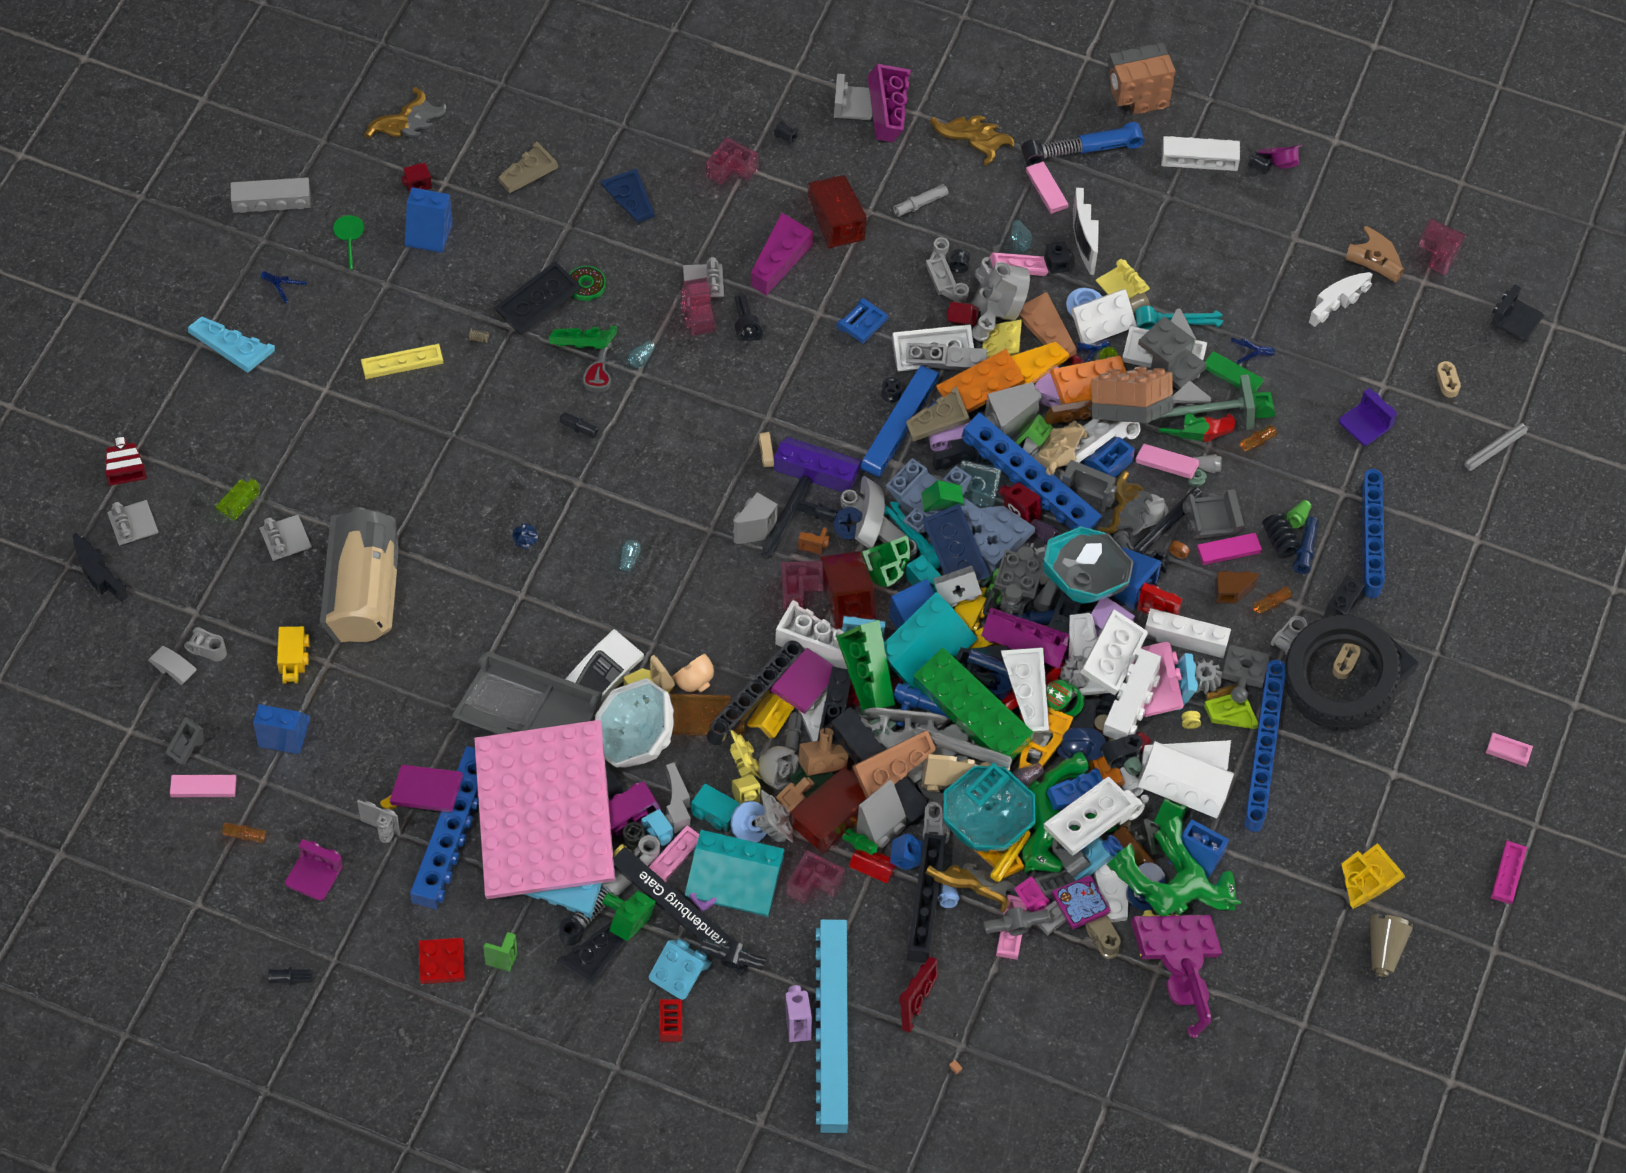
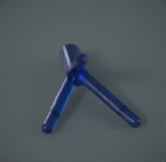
M263 271L261 274L262 279L275 284L285 303H288V300L279 285L280 282L307 285L305 281L291 280L288 276L277 277L266 271Z
M1231 338L1232 342L1254 350V352L1237 361L1239 364L1257 354L1274 356L1275 348L1256 346L1244 338H1241V341Z
M1108 339L1094 344L1078 342L1077 346L1079 347H1076L1077 351L1091 350L1084 362L1086 363L1090 362L1096 351L1110 346V342Z

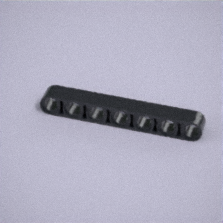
M794 640L786 642L712 721L706 738L709 743L713 745L724 743L731 735L730 731H735L771 692L772 686L801 655L803 648L799 642Z

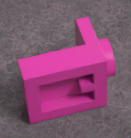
M1032 876L1014 888L1030 912L1043 910L1050 903L1049 898L1045 896Z

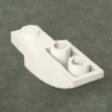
M1367 272L1353 275L1332 284L1322 291L1317 297L1316 308L1311 312L1309 323L1315 327L1320 322L1323 323L1328 318L1329 313L1332 310L1336 311L1340 305L1346 308L1349 304H1354L1360 294L1367 292L1371 287L1373 274Z

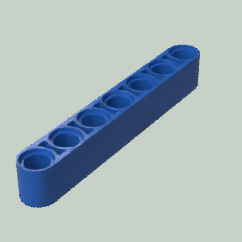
M923 365L918 368L865 455L861 464V470L877 477L882 475L908 432L906 421L921 411L938 382L939 372Z
M1369 469L1365 473L1361 486L1363 584L1365 585L1363 592L1369 598H1377L1381 594L1385 581L1383 476L1377 469Z

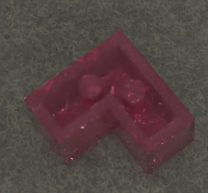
M726 137L707 160L706 177L721 185L732 172L749 180L759 168V153Z
M1430 219L1423 231L1419 244L1420 247L1433 252L1429 268L1447 275L1462 249L1466 234Z
M707 277L683 281V289L680 290L682 299L680 303L682 313L686 312L687 316L684 317L686 328H690L691 335L715 332V319L711 308V292Z
M822 561L781 562L783 610L788 609L792 600L798 602L799 606L803 608L804 592L823 591Z
M806 850L786 883V896L804 905L814 888L834 897L844 881L845 869Z

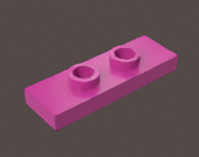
M1506 841L1491 899L1512 905L1527 850L1526 846Z

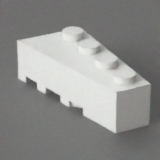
M792 600L776 628L775 644L783 647L788 641H797L802 645V653L808 648L835 667L847 669L836 636L844 633V631L836 630L830 626L828 621L825 619L820 620L814 616L812 611L801 608L798 602Z
M1139 647L1137 648L1135 662L1129 666L1125 679L1126 683H1122L1117 696L1119 701L1115 700L1104 724L1103 735L1116 740L1136 733L1137 720H1142L1145 709H1143L1145 703H1150L1153 696L1151 691L1153 687H1158L1161 676L1158 675L1161 656Z
M1231 740L1163 744L1224 770L1228 769ZM1153 745L1144 746L1141 760L1142 769Z

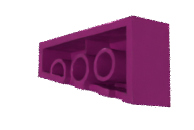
M877 64L867 76L876 140L894 142L903 131L910 69Z
M781 213L751 271V287L767 296L810 249L813 244V231Z
M993 608L989 610L981 634L985 640L1006 645L1013 650L1043 648L1044 662L1060 668L1069 639L1068 633Z
M644 781L635 783L628 791L615 795L609 801L611 837L614 835L623 836V829L628 823L637 822L641 824L642 818L658 809L662 811Z

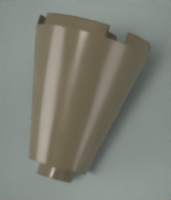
M1379 914L1371 915L1369 921L1371 967L1377 976L1388 977V974L1394 973L1413 930V924L1408 925L1409 921L1400 917L1385 915L1383 919L1378 918Z

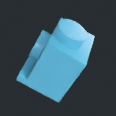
M660 809L641 819L644 831H646L647 835L656 837L661 846L668 844L673 838V827Z

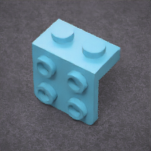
M671 940L665 945L649 975V980L683 1000L687 998L700 972L708 970L712 962L706 959L708 956L705 953L690 949L689 944L684 940Z

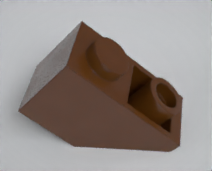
M1228 570L1217 572L1215 580L1216 603L1237 604L1256 587L1259 573H1252L1250 571L1231 572Z

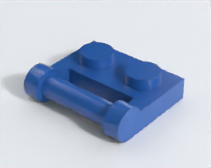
M861 298L857 302V306L844 319H840L836 326L840 331H845L864 344L888 320V315L866 299ZM862 311H866L853 325L850 324Z

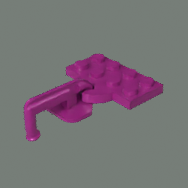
M1211 915L1134 916L1131 923L1141 958L1162 959L1164 966L1172 973L1166 982L1170 999L1178 1005H1195L1199 1021L1195 1025L1188 1027V1034L1192 1038L1198 1037L1211 1022V1014L1207 1004L1209 999L1206 982L1199 976L1198 971L1202 968L1204 958L1219 957L1222 954Z

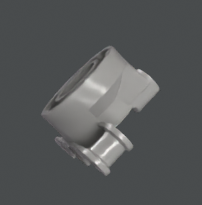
M990 257L982 259L981 266L975 271V277L982 286V289H980L973 301V305L977 306L979 311H981L978 324L972 329V336L976 340L983 342L988 339L989 332L995 327V317L1015 321L1019 316L1029 289L1030 272L1027 268L1017 265L1011 266L1004 262L996 263L993 268Z

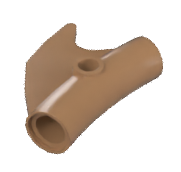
M1365 226L1364 232L1369 241L1358 245L1350 243L1345 260L1369 268L1394 283L1397 282L1405 268L1402 267L1392 242L1370 227Z

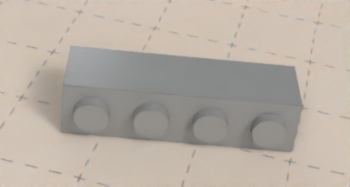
M309 178L231 182L233 213L311 208Z

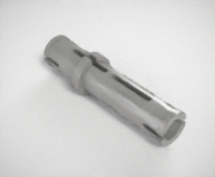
M941 184L918 196H911L906 201L894 205V213L897 217H900L908 212H915L921 206L947 196L948 189L944 184Z

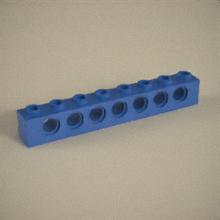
M980 412L963 429L961 437L967 445L977 449L978 453L983 458L990 460L998 471H1003L1012 483H1021L1038 494L1041 507L1044 510H1049L1056 520L1068 526L1070 531L1080 526L1094 529L1099 524L1102 517L1101 514L1056 476L1052 475V473L1048 475L1043 465ZM980 437H987L988 441H983ZM996 449H1000V450H1002L1004 453H1003V454H999V453H997L995 450H996ZM1011 462H1016L1019 466H1012ZM1026 475H1031L1034 477V479L1030 480L1026 477ZM1041 488H1047L1050 492H1043ZM1056 501H1062L1065 505L1061 506ZM1072 514H1078L1080 518H1074Z
M466 746L457 771L462 772L463 778L452 813L441 811L410 892L411 902L414 904L437 909L438 903L443 902L445 885L449 884L452 878V866L458 863V850L460 846H464L466 829L470 828L473 822L472 813L479 807L477 774H470L472 771H477L475 748ZM466 789L472 790L468 793L463 792ZM460 807L465 808V809L462 810V811H457V810H456L457 808H460ZM451 826H458L456 829H449ZM445 844H450V845H451V846L448 847V848H443V847H442V846L445 845ZM437 863H444V865L440 867L435 866V864ZM431 881L437 882L435 885H428Z

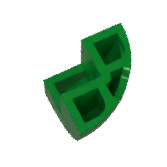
M907 535L855 554L861 568L875 584L881 587H888L903 575L905 564L910 557V545Z

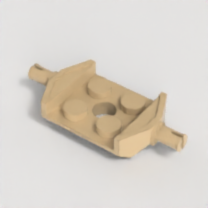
M1071 420L1068 426L1051 430L1036 458L1041 465L1047 468L1046 473L1048 475H1051V473L1053 475L1056 468L1069 464L1070 460H1077L1074 451L1080 439L1088 437L1085 428L1078 424L1077 421Z

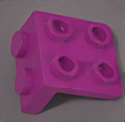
M302 839L298 846L300 857L287 877L285 885L317 901H323L343 868L341 856L335 850H327L314 841L308 842Z

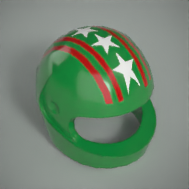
M1063 679L1055 680L1046 687L1047 707L1059 712L1068 704L1072 691L1077 693L1078 700L1073 710L1064 713L1072 717L1078 715L1082 710L1084 696L1077 687Z

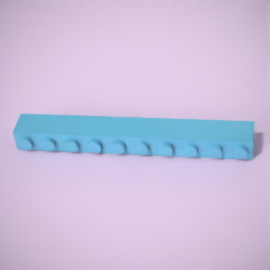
M820 920V928H816V941H820V947H816V961H820V967H816V981H820V988H816V1001H820V1008H816V1021H820V1028H816V1042H820V1049H816V1062H820V1069H816V1083H820V1090H816V1104H820V1111H816V1125H820V1133H847V920Z

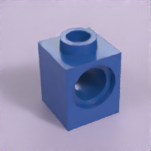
M904 834L893 839L890 863L904 870L919 866L923 842L911 834Z

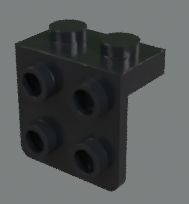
M1514 284L1510 291H1505L1501 304L1497 303L1492 313L1495 315L1492 325L1522 341H1527L1543 319L1544 314L1518 300L1521 288Z

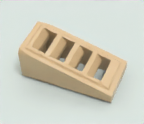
M655 655L651 656V679L656 685L666 691L673 687L675 683Z

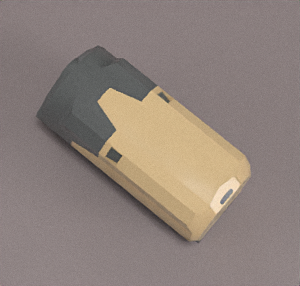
M355 507L346 514L331 516L320 623L335 643L373 641L389 632L392 628L399 552L396 539V519L392 516L363 507Z

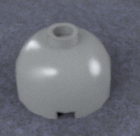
M775 746L762 754L758 762L759 774L762 780L777 790L787 787L789 783L785 781L790 775L794 777L798 768L799 758L798 755L794 754L795 751L788 747Z

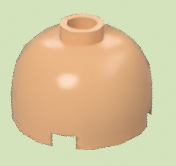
M703 654L690 662L685 668L680 669L672 678L680 689L686 692L699 690L701 693L711 686L708 682L713 678L714 667L709 657Z

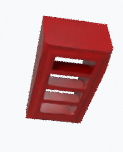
M660 999V1042H682V999ZM677 1005V1009H664V1006ZM664 1013H677L678 1016H664ZM678 1020V1023H664V1021ZM664 1028H678V1030H664Z

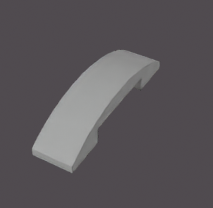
M864 476L862 477L860 493L865 496L862 520L856 524L855 539L871 549L882 525L885 499L882 488Z

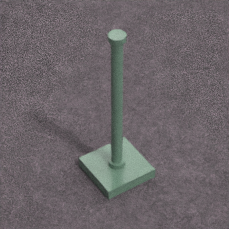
M1240 375V397H1238V400L1173 408L1172 412L1159 418L1240 407L1243 411L1246 430L1254 429L1255 405L1249 375Z

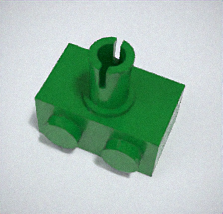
M637 891L626 901L608 892L602 904L616 911L609 931L628 942L650 920L656 901L640 891Z

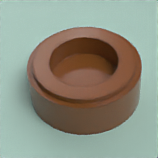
M1172 541L1168 548L1172 555L1180 559H1185L1190 552V549L1179 541Z

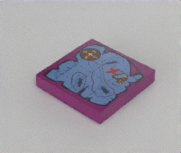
M1091 875L1052 891V896L1071 930L1110 914L1111 910Z

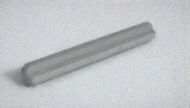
M1523 423L1518 424L1465 460L1464 466L1468 471H1472L1526 434L1527 427Z

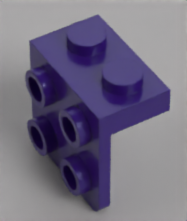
M1368 388L1363 392L1361 402L1340 417L1339 424L1363 446H1368L1394 426L1397 413L1392 406L1381 399L1378 393Z

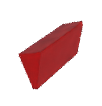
M855 850L849 864L850 868L885 883L889 882L897 866L890 863L891 857L879 852L869 855L862 850Z

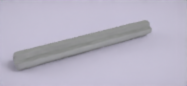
M915 727L913 736L927 729ZM928 730L932 742L936 746L991 764L994 762L996 765L1009 768L1012 763V759L1008 755Z

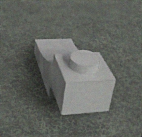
M673 762L666 765V775L671 787L672 799L671 804L666 806V815L664 816L673 827L674 833L682 831L687 825L690 827V816L686 808L690 807V796Z

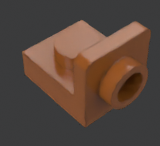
M823 527L821 536L800 532L798 550L822 555L823 549L828 547L830 536H827V528Z

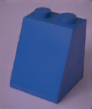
M412 188L406 209L405 246L443 253L453 223L450 194Z
M1121 547L1133 560L1129 585L1112 597L1134 610L1138 606L1144 583L1150 585L1157 584L1162 562Z
M927 579L891 596L889 617L897 629L935 594Z
M259 704L253 721L258 747L300 754L310 722V716L298 711Z

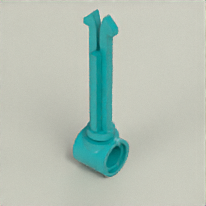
M1141 306L1135 311L1137 327L1150 330L1164 316L1171 321L1174 315L1161 314V312H1156L1151 306ZM1214 311V313L1183 314L1189 325H1215L1220 327L1223 324V320L1218 319L1222 318L1223 315L1218 311Z
M890 502L892 509L885 505L884 515L888 514L904 534L915 541L920 554L924 555L936 570L939 569L941 564L934 547L920 533L903 523L906 516L899 509L900 504L898 502Z

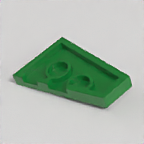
M610 326V330H599V327H592V329L581 331L580 328L554 329L549 335V344H556V346L560 347L575 345L577 348L594 346L595 349H603L616 336L617 326Z

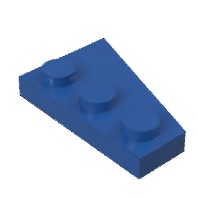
M1095 768L1090 773H1083L1071 781L1066 780L1050 787L1047 795L1054 810L1064 809L1103 780L1098 768Z

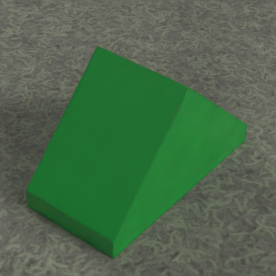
M937 480L921 492L924 512L950 508L959 503L960 506L964 505L961 485Z

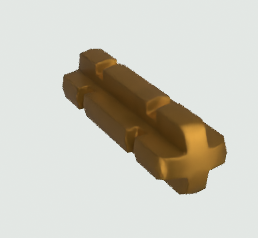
M1235 683V686L1229 685L1217 689V692H1208L1206 700L1230 695L1238 683Z

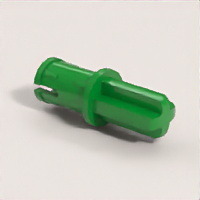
M852 829L845 830L850 836L843 833V840L852 844L856 850H862L869 855L877 853L878 845L869 840L865 834H858Z

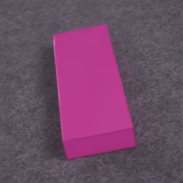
M1256 533L1197 545V551L1203 565L1255 555L1262 551Z

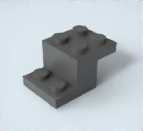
M1165 316L1138 341V345L1153 355L1151 370L1154 368H1164L1166 372H1172V386L1178 390L1189 381L1192 382L1207 366V363L1192 353L1195 339Z

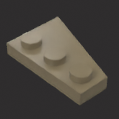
M536 142L533 144V149L525 152L518 163H513L499 176V182L511 193L557 169L558 163Z
M956 386L944 398L940 397L934 405L928 409H923L907 420L906 424L912 440L916 441L969 423L970 419Z

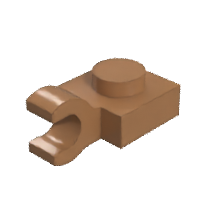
M804 777L797 785L790 783L776 798L782 805L787 807L789 813H793L807 799L803 793L809 790L815 783L809 777L807 779Z

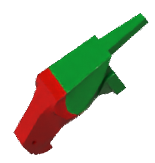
M1190 413L1185 414L1183 430L1160 428L1159 432L1179 436V438L1210 442L1212 439L1233 432L1235 419L1231 414H1227V417L1221 419H1214L1210 417L1196 418Z

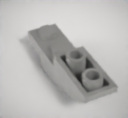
M907 342L906 363L965 371L987 359V349Z

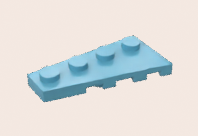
M200 317L188 327V333L247 373L275 351L274 345L269 343L267 345L262 344L259 339L254 337L251 339L242 336L241 332L237 330L230 331L225 329L224 325L204 317Z
M602 883L527 893L524 895L536 899L542 898L550 904L567 907L569 911H578L584 913V916L591 918Z

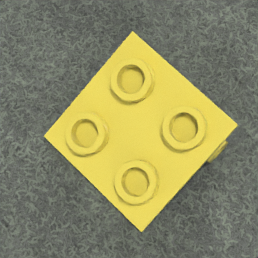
M1122 259L1117 261V268L1095 280L1107 294L1126 289L1129 299L1138 292L1141 294L1150 289L1145 281L1138 276V273L1127 264V261Z
M1022 320L995 324L994 329L989 332L988 339L983 341L982 349H987V358L1004 349H1007L1010 356L1019 354Z
M731 730L730 732L735 743L731 745L730 752L737 764L741 778L756 775L759 779H762L759 774V763L752 755L754 753L752 745L749 741L746 742L741 734L737 735Z

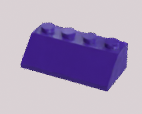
M786 437L781 441L775 454L774 471L799 479L807 476L812 480V483L844 492L852 490L863 460Z

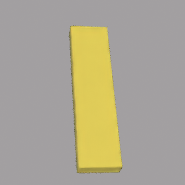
M439 344L361 359L365 379L443 364V358Z

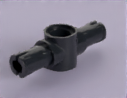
M703 938L699 949L700 952L717 956V959L721 960L720 963L733 969L746 965L762 971L766 960L765 957L748 953V950L744 949L745 946L731 940L719 944Z

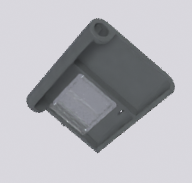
M488 651L481 655L479 659L480 670L451 717L496 735L588 722L592 720L601 704L602 692Z

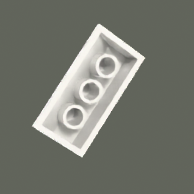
M1155 741L1138 778V787L1217 818L1225 802L1234 773Z

